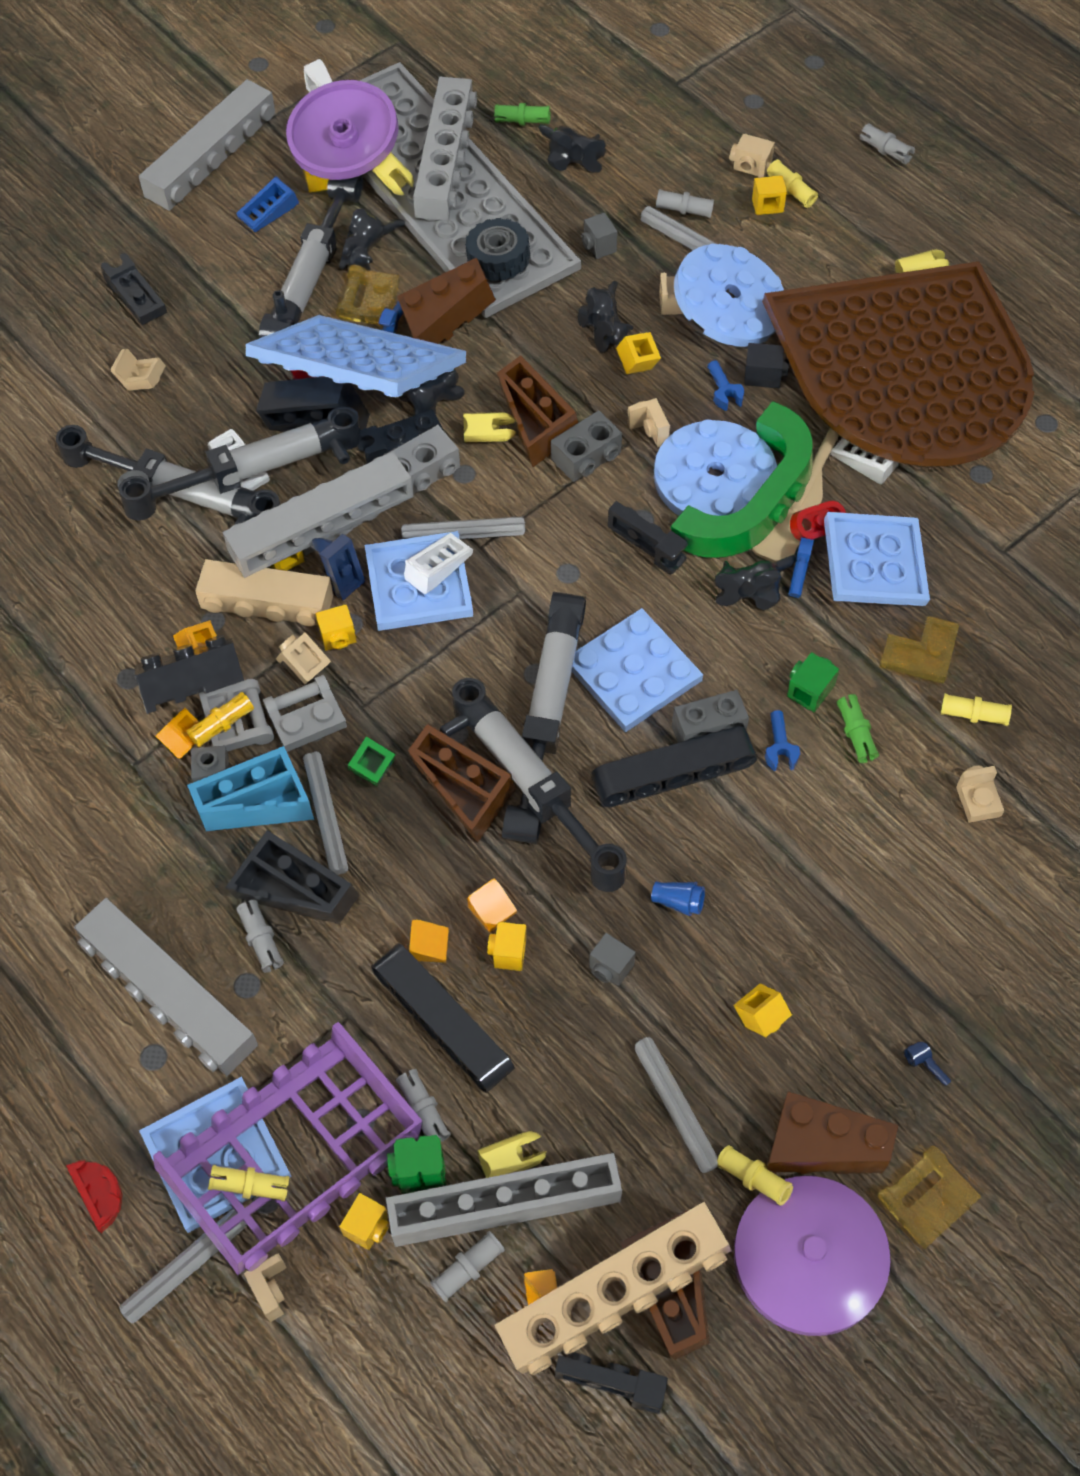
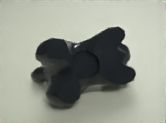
M543 124L539 125L538 129L542 135L550 139V154L547 160L549 165L555 170H566L572 162L580 164L591 172H600L602 170V164L598 159L605 155L606 143L600 139L599 134L589 138L577 134L570 127L559 126L552 129Z
M366 209L355 210L344 244L339 269H345L349 263L351 268H365L370 271L369 263L373 262V259L368 255L370 249L376 246L384 235L404 226L405 221L392 220L383 225L378 217L370 215Z
M613 281L608 286V289L589 288L585 298L588 305L581 306L578 311L579 325L582 328L587 326L594 328L595 345L600 353L608 351L609 343L613 345L620 344L628 332L633 329L632 325L621 322L618 317L617 301L615 299L618 286L617 281Z
M454 369L451 372H445L437 376L435 380H428L420 384L418 388H412L403 392V395L399 396V398L403 402L413 403L415 415L432 409L436 414L438 402L442 400H459L464 396L465 391L463 387L456 385L459 376Z
M791 555L776 562L761 560L753 565L742 568H734L727 561H724L723 568L714 579L715 585L722 590L716 596V603L722 606H729L743 598H752L759 609L767 610L774 607L781 599L779 593L781 572L793 565L796 561V556Z

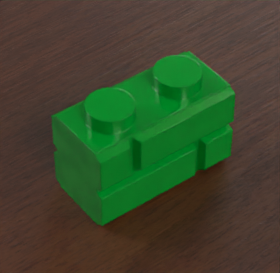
M437 1135L419 1137L418 1141H415L414 1137L396 1139L394 1152L387 1153L389 1177H391L393 1187L400 1186L401 1193L407 1194L447 1186L441 1140Z

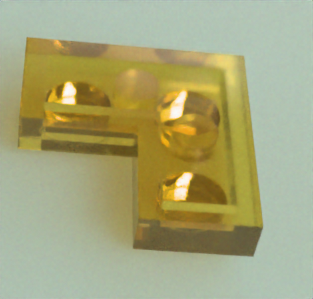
M927 616L920 642L888 634L880 667L944 684L959 624Z

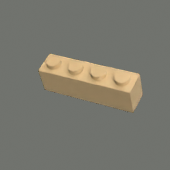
M205 559L195 590L201 609L209 612L235 613L242 617H263L275 622L283 620L298 622L304 626L318 625L315 613L330 609L334 595L331 579L327 576L264 568L244 578L235 563Z

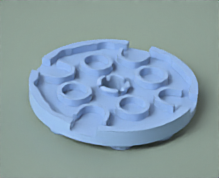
M710 244L698 247L684 258L675 275L674 293L682 313L689 322L693 319L705 329L703 334L727 345L746 347L748 343L761 344L776 332L762 300L764 293L782 291L784 289L780 278L762 260L749 253L743 247L725 244ZM729 289V292H731L736 298H731L730 294L727 293L726 290Z
M704 420L678 429L663 442L655 458L654 482L664 504L678 516L688 505L710 515L723 516L733 514L744 508L776 469L777 463L770 447L755 432L727 421ZM711 467L712 469H717L721 472L724 471V473L721 476L716 477L714 475H710L708 471Z

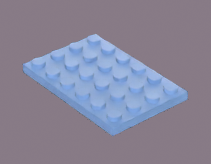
M321 315L246 344V356L256 358L260 363H275L283 365V368L286 370L306 371L309 376L313 377L325 376L333 378L335 383L356 384L362 390L375 389L383 391L384 395L389 397L402 396L403 392L412 388H418L420 384L428 380H435L437 376L445 372H451L454 368L466 363V351Z

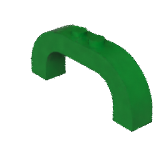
M774 401L771 402L756 421L757 435L770 448L778 451L784 457L749 503L733 514L723 516L710 515L688 505L671 525V531L688 542V546L682 551L709 558L737 555L761 543L778 523L781 524L785 520L789 508L794 502H799L804 495L805 487L811 478L813 468L812 436L808 426L799 415Z

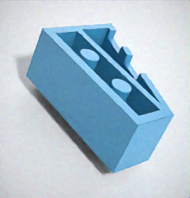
M284 746L187 785L206 831L314 820L308 797Z

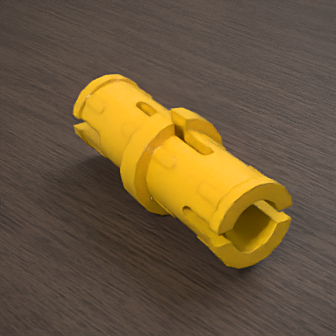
M240 692L221 707L211 709L208 716L186 730L187 734L194 744L200 748L215 735L222 731L226 733L230 730V725L254 710V706L243 692Z

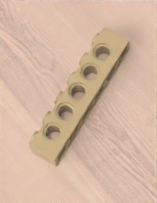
M703 1202L494 1326L517 1371L523 1374L529 1371L531 1375H535L548 1368L552 1364L550 1358L564 1350L566 1354H571L588 1343L585 1337L593 1332L600 1330L603 1334L619 1326L623 1322L620 1316L632 1309H635L637 1313L648 1309L658 1301L656 1295L670 1288L671 1292H675L685 1287L693 1280L690 1275L704 1267L708 1272L719 1267L727 1261L725 1254L729 1253L731 1249L708 1207ZM682 1241H691L696 1245L694 1256L688 1260H680L675 1257V1248ZM648 1261H656L661 1264L660 1275L652 1281L643 1280L640 1275L642 1266ZM621 1281L625 1283L626 1293L621 1300L616 1302L607 1300L606 1289L612 1282ZM578 1302H588L591 1307L588 1319L580 1323L574 1322L571 1317L574 1305ZM545 1322H552L556 1330L554 1338L548 1343H539L536 1336L537 1329Z

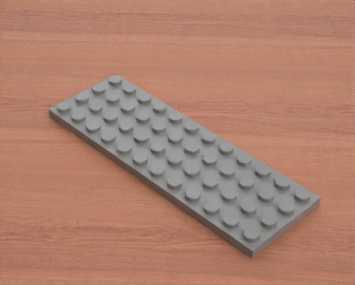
M400 62L360 80L378 87L391 100L398 119V136L391 153L412 174L414 184L412 188L406 183L401 188L404 195H397L372 170L362 174V176L399 219L405 221V226L445 272L468 262L465 239L469 235V231L476 227L478 223L485 222L488 219L507 218L513 222L520 223V226L526 229L530 245L529 264L516 277L507 278L503 281L487 279L496 300L481 312L484 318L581 269V260L470 138L468 148H463V151H465L464 168H459V171H461L460 188H455L457 192L456 209H451L449 221L415 218L413 196L434 99Z

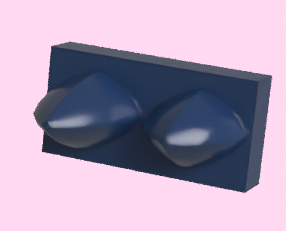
M344 534L340 535L335 541L325 538H314L312 540L313 545L321 556L327 576L331 579L333 593L343 601L365 582L352 539Z

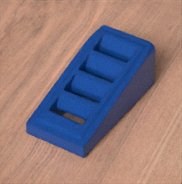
M276 176L246 203L236 215L250 229L257 232L293 209L299 201L294 191ZM260 208H263V209H265L266 211L263 212V213H261V212L259 211V209H260ZM252 213L258 217L255 221L249 217Z

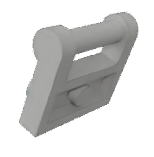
M324 675L314 678L315 682L276 698L269 696L262 699L282 746L285 747L287 752L347 727L346 720ZM320 694L322 697L319 701L281 716L279 710Z
M247 679L207 694L204 692L199 693L205 717L210 714L211 709L221 707L240 692H243L254 706V710L250 711L254 728L244 731L240 718L230 725L231 729L226 733L222 731L211 738L213 746L225 745L226 750L231 751L252 744H267L274 739L272 728L267 726L258 695L260 693V686L255 679Z

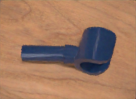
M917 1042L904 1050V1056L912 1067L924 1063L926 1068L944 1086H947L952 1081L932 1059L931 1049L926 1043Z

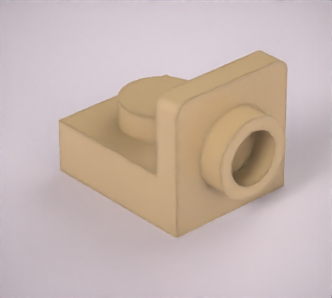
M657 398L641 401L628 407L627 424L629 428L635 429L644 426L647 436L653 438L657 448L660 447L669 437L670 425Z
M306 632L298 639L291 635L278 647L282 652L276 658L279 663L284 661L304 684L308 683L331 662Z
M978 765L970 767L962 773L956 788L969 823L1001 817L1004 812L994 784V778L997 774L995 766L984 768Z
M279 1253L274 1256L267 1254V1259L258 1268L251 1272L243 1273L270 1323L284 1315L279 1303L284 1301L285 1298L275 1279L267 1282L269 1278L287 1268Z

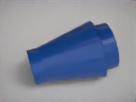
M656 881L653 885L651 901L660 903L688 916H691L692 913L700 914L705 900V887L698 886L697 882L662 883Z

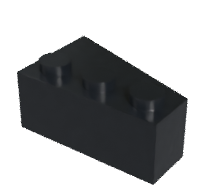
M268 830L225 887L239 900L248 902L250 900H257L260 905L337 924L341 923L360 896L351 883Z

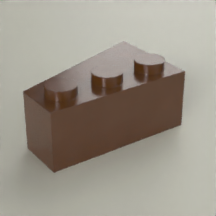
M477 258L397 296L413 337L439 344L443 339L448 341L454 336L452 332L465 321L467 323L471 322L496 300Z
M520 355L498 371L497 375L511 415L514 417L515 425L532 467H534L551 455V440L578 424L576 412Z
M427 724L408 752L415 766L478 843L516 789L514 781L508 772Z
M787 1092L766 1169L774 1174L778 1172H800V1174H812V1172H835V1174L883 1173L891 1161L899 1125Z
M687 1211L621 1241L622 1248L630 1246ZM691 1241L680 1242L675 1248V1257L680 1260L692 1258L696 1252V1245ZM656 1261L646 1262L640 1271L641 1278L646 1281L655 1280L660 1275L661 1264ZM701 1269L690 1275L693 1280L685 1287L675 1292H671L670 1288L656 1295L658 1301L649 1307L673 1360L710 1344Z

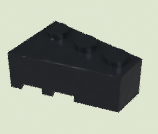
M329 377L265 382L256 409L269 430L280 432L327 418L333 409L341 406L351 407L358 413L360 430L366 429L370 416L351 383H335L333 378Z
M224 635L216 636L205 640V646L193 649L192 644L173 649L174 654L161 658L160 654L157 653L141 658V663L136 664L135 678L146 713L157 711L155 705L172 700H174L175 704L186 701L187 696L201 692L207 694L244 681L232 638L225 640Z

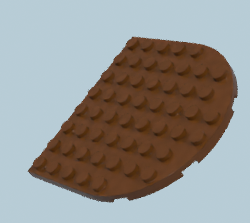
M979 261L764 293L762 302L807 401L830 428L866 452L895 462L917 466H951L972 462L995 452L1005 445L1017 433L1028 414L1034 396L1032 384L1034 372L1031 360Z

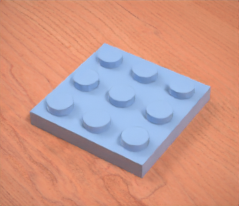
M827 512L824 517L833 601L915 606L927 605L930 596L918 518Z
M458 531L365 545L378 631L473 617V607L464 562L427 594L422 593L404 578L406 560L449 533L460 539ZM446 548V550L450 552L452 555L455 554L452 550Z
M642 608L575 652L571 671L624 732H627L696 686L703 679L701 671Z
M242 1077L139 1130L152 1159L153 1155L159 1150L165 1158L180 1149L179 1141L187 1133L192 1132L195 1137L211 1126V1118L217 1111L224 1109L228 1114L241 1105L242 1095L248 1090ZM263 1119L237 1137L238 1141L264 1173L292 1177ZM227 1144L207 1159L211 1166L214 1164L216 1166L239 1169L245 1164L230 1144ZM200 1165L181 1178L197 1199L209 1191L210 1178ZM161 1177L185 1230L189 1233L200 1227L170 1186ZM222 1193L203 1206L213 1219L233 1209ZM233 1193L241 1204L250 1200L242 1198V1194Z

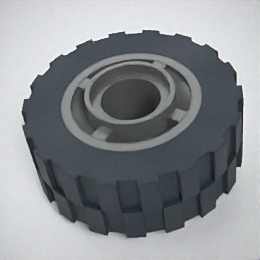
M507 218L488 219L485 222L478 223L476 227L469 231V235L466 236L467 261L477 258L486 278L491 281H503L507 278L516 277L529 264V236L526 229L521 227L518 222H513Z

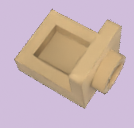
M122 349L111 367V372L128 391L150 389L158 384L166 365L160 358L137 360L129 349Z

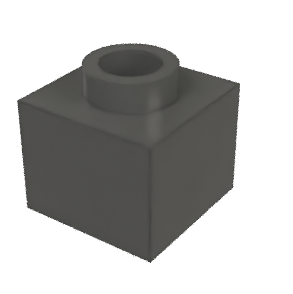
M605 212L585 219L584 233L581 234L584 247L587 250L590 249L596 259L617 252V230Z
M225 745L191 748V779L193 783L230 768L229 755Z
M605 933L590 953L589 968L592 969L591 972L604 983L612 982L619 987L635 964L636 952L608 933Z

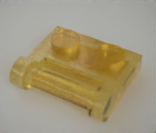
M359 265L350 266L347 274L348 284L343 300L337 306L336 315L340 319L381 325L379 320L384 309L392 310L400 285L399 275L368 271ZM359 284H364L367 286L360 308L354 307L353 304Z
M934 1145L930 1146L923 1153L924 1158L891 1188L886 1186L878 1193V1198L924 1249L929 1247L981 1198L976 1190L948 1162L943 1152ZM935 1170L942 1179L908 1209L901 1199Z

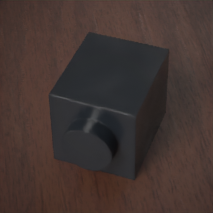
M748 343L744 385L780 388L781 377H787L789 360L784 358L783 346Z

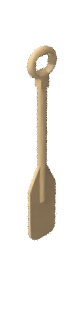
M832 428L827 432L813 459L812 474L805 487L804 495L799 502H794L789 508L785 520L781 524L778 523L761 543L752 548V551L757 556L776 562L794 555L797 551L800 541L791 533L790 519L795 512L821 504L822 467L839 437V434Z

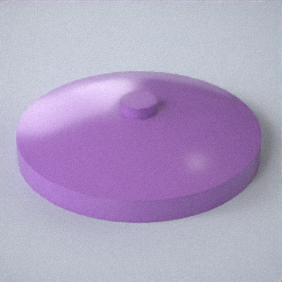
M341 80L322 85L300 100L289 117L286 137L293 158L306 172L323 179H349L367 173L378 166L389 155L398 136V119L391 100L378 87L363 81Z
M798 1176L784 1179L793 1184V1191L785 1204L780 1206L774 1200L760 1193L753 1199L741 1218L734 1242V1263L740 1285L746 1297L760 1314L787 1331L806 1336H825L847 1330L869 1314L879 1301L886 1287L890 1271V1249L885 1230L871 1206L847 1186L817 1176Z

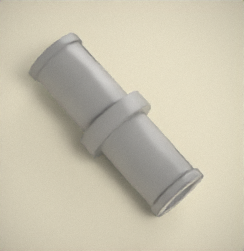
M870 123L863 127L862 132H865L866 135L861 133L860 140L878 148L879 153L883 155L889 154L904 164H907L913 156L908 153L914 154L915 148L896 139L895 134L891 132L885 133Z
M659 189L656 208L680 211V215L690 213L711 218L714 199L689 196V192L679 194Z
M250 900L249 908L246 902L236 908V911L248 934L245 937L248 945L253 946L262 971L268 973L271 972V965L276 970L284 964V961L280 957L273 941L274 932L272 927L266 925L257 900Z
M417 1069L409 1070V1076L403 1073L395 1081L400 1086L408 1104L422 1119L421 1129L425 1136L437 1135L441 1142H443L451 1134L435 1108L438 1105L434 1097L429 1096L418 1075Z
M488 1231L466 1253H458L455 1256L457 1260L437 1278L430 1281V1284L446 1303L469 1280H477L480 1277L479 1272L500 1253H503L505 1249L493 1233Z

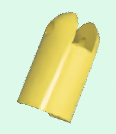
M391 152L378 166L372 169L374 174L394 194L404 195L401 188L406 183L413 188L414 178L412 174Z
M934 249L897 259L895 261L896 273L949 266V261L944 259L945 253L943 251Z
M463 413L464 443L504 442L512 439L516 434V431L512 429H499V425L515 423L514 417L508 413Z
M527 1131L477 1150L486 1178L524 1171L539 1165L544 1160L546 1151L523 1158L521 1145L537 1140L541 1136L536 1132Z

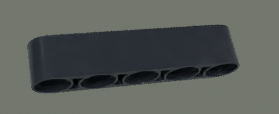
M738 726L600 765L591 772V778L601 805L603 807H615L746 769L758 760V756L746 728Z
M400 943L396 944L371 965V970L384 987L484 1093H488L515 1069L505 1052Z

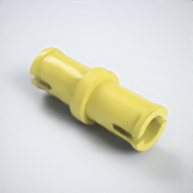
M778 159L770 164L767 169V175H782L787 195H793L805 208H809L815 203L818 193L802 181L800 174L790 171Z
M944 694L941 715L968 718L972 723H977L980 720L1008 726L1012 705L982 701V697L978 696L970 699Z
M730 1145L722 1150L717 1159L718 1167L743 1181L745 1188L750 1191L758 1190L780 1206L786 1203L793 1191V1184L767 1170L765 1163L760 1160L753 1161Z
M213 1164L210 1176L225 1178L226 1180L210 1178L208 1190L239 1193L245 1199H250L252 1195L285 1202L287 1189L273 1188L272 1186L287 1188L289 1176L255 1172L256 1168L248 1167L246 1171Z

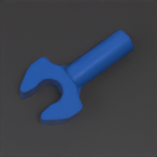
M399 301L392 310L385 308L379 320V324L384 325L382 331L396 334L398 321L404 314Z
M717 360L711 361L708 364V369L719 388L714 392V403L719 408L727 411V397L730 396L741 407L744 397L742 384H730Z
M801 537L788 595L793 598L801 597L814 540Z
M780 710L770 713L774 744L766 748V763L773 771H776L778 755H785L789 759L790 770H794L799 760L800 747L787 742L783 712Z

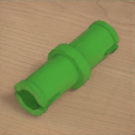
M520 103L519 106L496 104L494 117L496 123L515 122L521 126H525L526 123L550 124L551 112H549L550 106H527L526 103Z
M855 694L848 695L850 700L848 703L844 696L837 701V706L846 725L844 732L848 738H851L858 762L866 763L867 753L870 761L879 756V752L870 734L871 724L869 720L864 718L858 697Z

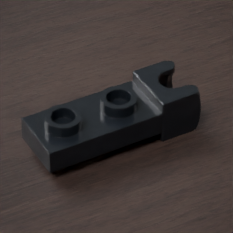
M126 253L120 254L123 263L117 268L111 267L106 262L101 264L105 281L118 294L141 325L167 313L163 301L136 269L134 262Z
M432 409L376 428L374 425L360 430L361 440L357 448L359 451L365 452L366 464H368L375 458L389 453L437 425L443 431L444 429Z
M618 501L608 509V528L655 558L654 565L672 575L686 561V555L681 552L688 546L686 540L672 531L668 534L664 533L658 525L649 523L640 517L634 509L625 507Z
M576 1352L568 1354V1357L559 1355L555 1369V1378L633 1399L632 1408L660 1414L668 1377L640 1370L638 1377L629 1375L631 1369L615 1363H607L606 1368L591 1364L592 1358Z

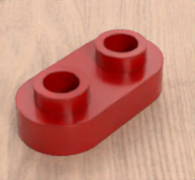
M828 501L795 512L790 519L791 533L799 541H801V537L813 540L825 536L824 517L827 512L846 513V511L837 501Z

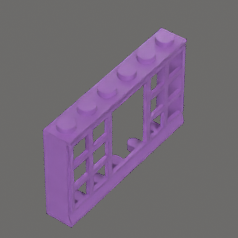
M337 1022L332 1026V1035L329 1041L319 1048L314 1043L310 1044L304 1049L302 1060L289 1070L285 1065L278 1067L273 1072L272 1082L260 1091H257L255 1087L249 1088L242 1095V1104L227 1114L224 1109L217 1111L211 1118V1126L196 1137L192 1132L184 1135L179 1141L180 1149L165 1158L160 1150L153 1155L154 1168L170 1186L238 1276L245 1269L251 1272L258 1268L267 1259L268 1255L266 1253L279 1244L283 1247L290 1243L299 1234L298 1228L308 1220L314 1223L322 1218L330 1210L329 1204L339 1196L345 1199L353 1194L361 1185L360 1180L370 1172L373 1175L381 1172L388 1165L387 1153L394 1152L396 1139L414 1137L415 1141H418L423 1121L344 1027ZM346 1058L361 1075V1078L341 1092L325 1072ZM318 1078L334 1098L313 1113L297 1093ZM368 1084L382 1100L383 1104L362 1118L347 1098ZM291 1099L350 1173L298 1213L293 1210L286 1200L284 1202L274 1199L289 1220L266 1236L251 1217V1214L270 1201L271 1198L259 1197L246 1208H244L232 1192L209 1190L197 1199L181 1178L200 1165L209 1178L221 1179L210 1176L212 1166L207 1159L227 1144H230L245 1164L239 1168L240 1170L247 1171L248 1167L256 1168L255 1172L264 1173L238 1141L237 1137ZM340 1104L356 1124L337 1139H334L319 1119ZM390 1110L405 1130L385 1145L369 1124ZM362 1131L378 1151L357 1167L341 1146ZM220 1193L223 1194L237 1212L234 1217L221 1227L216 1224L203 1207ZM244 1221L259 1240V1243L241 1256L225 1234Z

